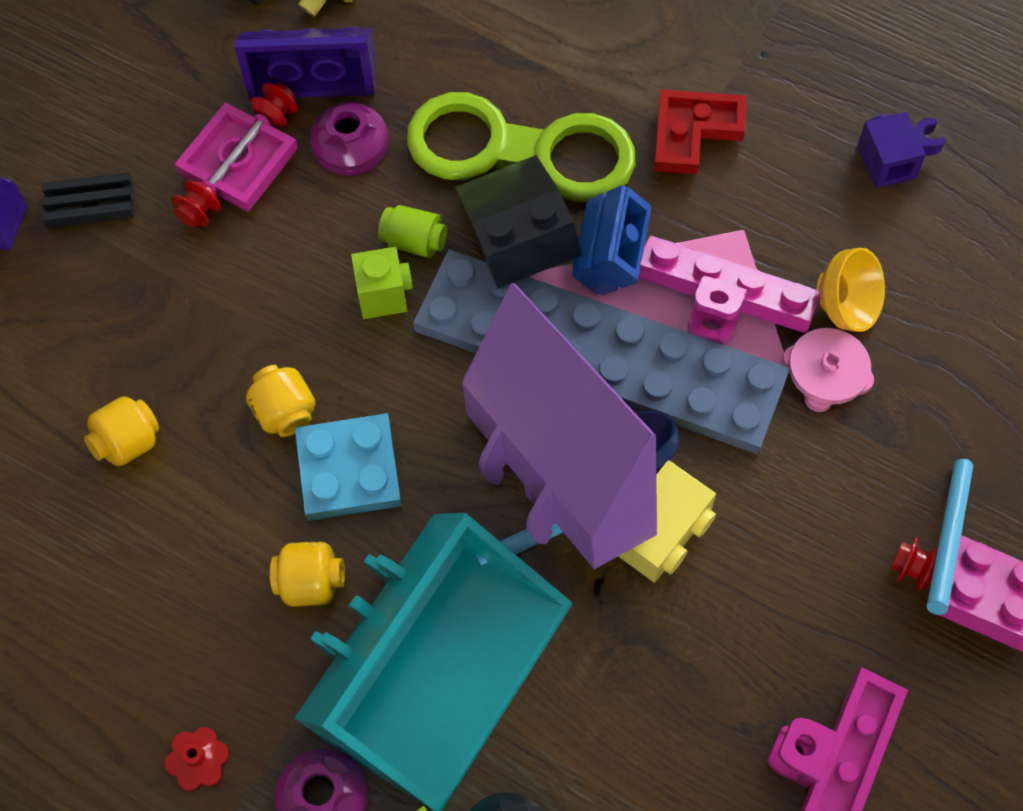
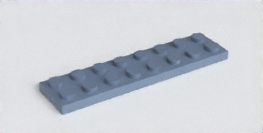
M448 250L413 322L414 331L477 353L510 284L497 289L486 262ZM530 277L513 283L521 289L632 410L638 412L651 410L664 412L674 419L677 426L759 455L790 370L789 367Z

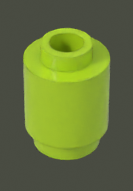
M398 205L396 208L387 207L381 216L378 228L379 240L387 243L388 247L396 246L399 251L431 258L436 250L441 251L444 248L448 233L447 225H443L440 214Z

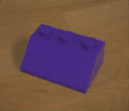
M371 28L262 30L243 32L235 39V51L249 99L253 97L264 98L262 86L265 83H281L288 87L296 98L375 95V49Z

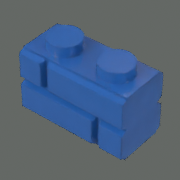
M621 185L607 191L606 195L599 194L587 199L584 218L580 227L579 244L582 256L574 259L572 274L574 278L586 287L602 296L617 291L618 287L625 288L636 284L639 279L640 263L644 252L651 205L628 186Z

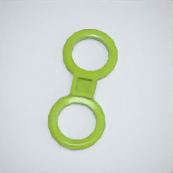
M448 92L429 99L419 107L407 127V146L413 160L428 174L445 180H468L487 173L494 166L495 168L502 169L537 155L557 186L562 198L573 202H587V199L599 194L606 195L607 191L621 185L625 186L636 166L635 147L627 131L612 119L595 113H573L556 119L545 129H538L506 123L501 111L486 98L469 92ZM450 112H468L478 116L487 124L491 132V139L486 148L477 156L463 161H449L436 156L428 149L424 140V134L430 123L439 116ZM575 133H593L604 137L613 145L618 155V162L614 170L603 179L594 182H575L565 178L555 170L550 159L555 145L564 137Z

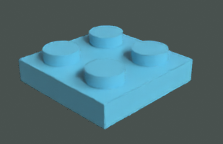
M388 413L295 427L304 510L307 521L402 506Z

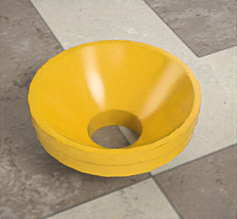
M852 248L840 251L830 261L824 273H821L819 276L817 290L820 295V306L838 328L855 332L866 331L875 324L881 313L885 297L884 274L878 258L867 248Z

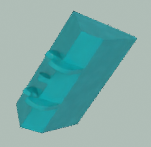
M467 513L434 514L399 565L381 554L377 558L371 554L366 557L364 563L368 569L386 585L372 605L356 595L349 603L348 607L359 615L362 620L346 643H343L327 632L324 635L317 631L314 632L310 640L334 661L295 716L297 721L333 748L348 755L355 762L431 811H443L573 605L568 598ZM476 555L485 559L487 563L481 565Z

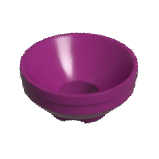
M342 103L332 106L320 114L311 130V147L317 162L328 171L339 175H357L371 170L381 162L388 150L389 136L385 122L374 109L367 105ZM344 118H353L360 123L357 130L349 134L338 132L335 130V125Z
M326 748L309 750L291 760L282 771L275 791L277 811H367L370 798L368 782L357 762L342 752ZM315 776H325L334 784V792L331 799L320 806L307 803L303 796L306 783Z

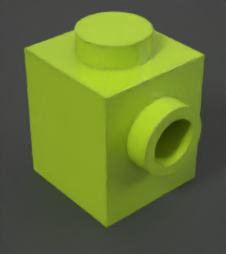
M397 247L351 254L363 319L408 312L404 291L413 289L409 263L399 264Z

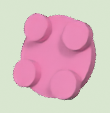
M819 328L812 330L799 338L794 346L787 348L782 357L783 366L790 368L789 373L793 383L805 395L806 405L815 412H824L831 405L846 403L858 395L866 394L874 383L871 361L867 350L858 339L841 329Z

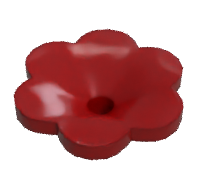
M201 727L193 734L181 732L172 741L173 751L165 759V769L170 775L177 777L178 785L185 791H195L201 785L215 786L222 779V766L229 760L230 751L226 744L217 741L216 733L209 727ZM197 752L196 756L191 758V754Z

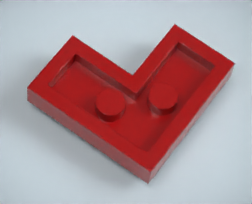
M660 89L654 171L698 174L701 138L743 141L746 96Z

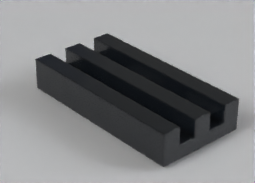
M129 172L42 183V192L44 194L42 206L45 210L42 213V221L46 228L134 217L133 182ZM123 200V203L99 206V203ZM82 206V208L56 211V208Z

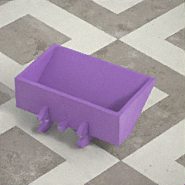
M511 283L462 381L466 414L488 440L478 463L479 470L490 484L499 485L505 474L503 467L508 464L523 482L525 495L534 504L526 522L527 532L537 543L547 544L553 533L551 527L556 523L591 567L596 569L657 535L656 435L516 284Z

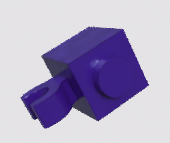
M907 112L894 115L881 114L869 121H865L857 147L875 188L916 179L925 155L932 156L942 151L946 142L944 137L929 139L925 136L934 132L937 125L936 119H923L918 122L915 129Z

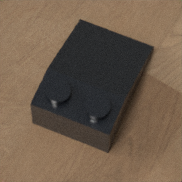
M537 155L455 187L497 289L582 256L573 219L557 186Z

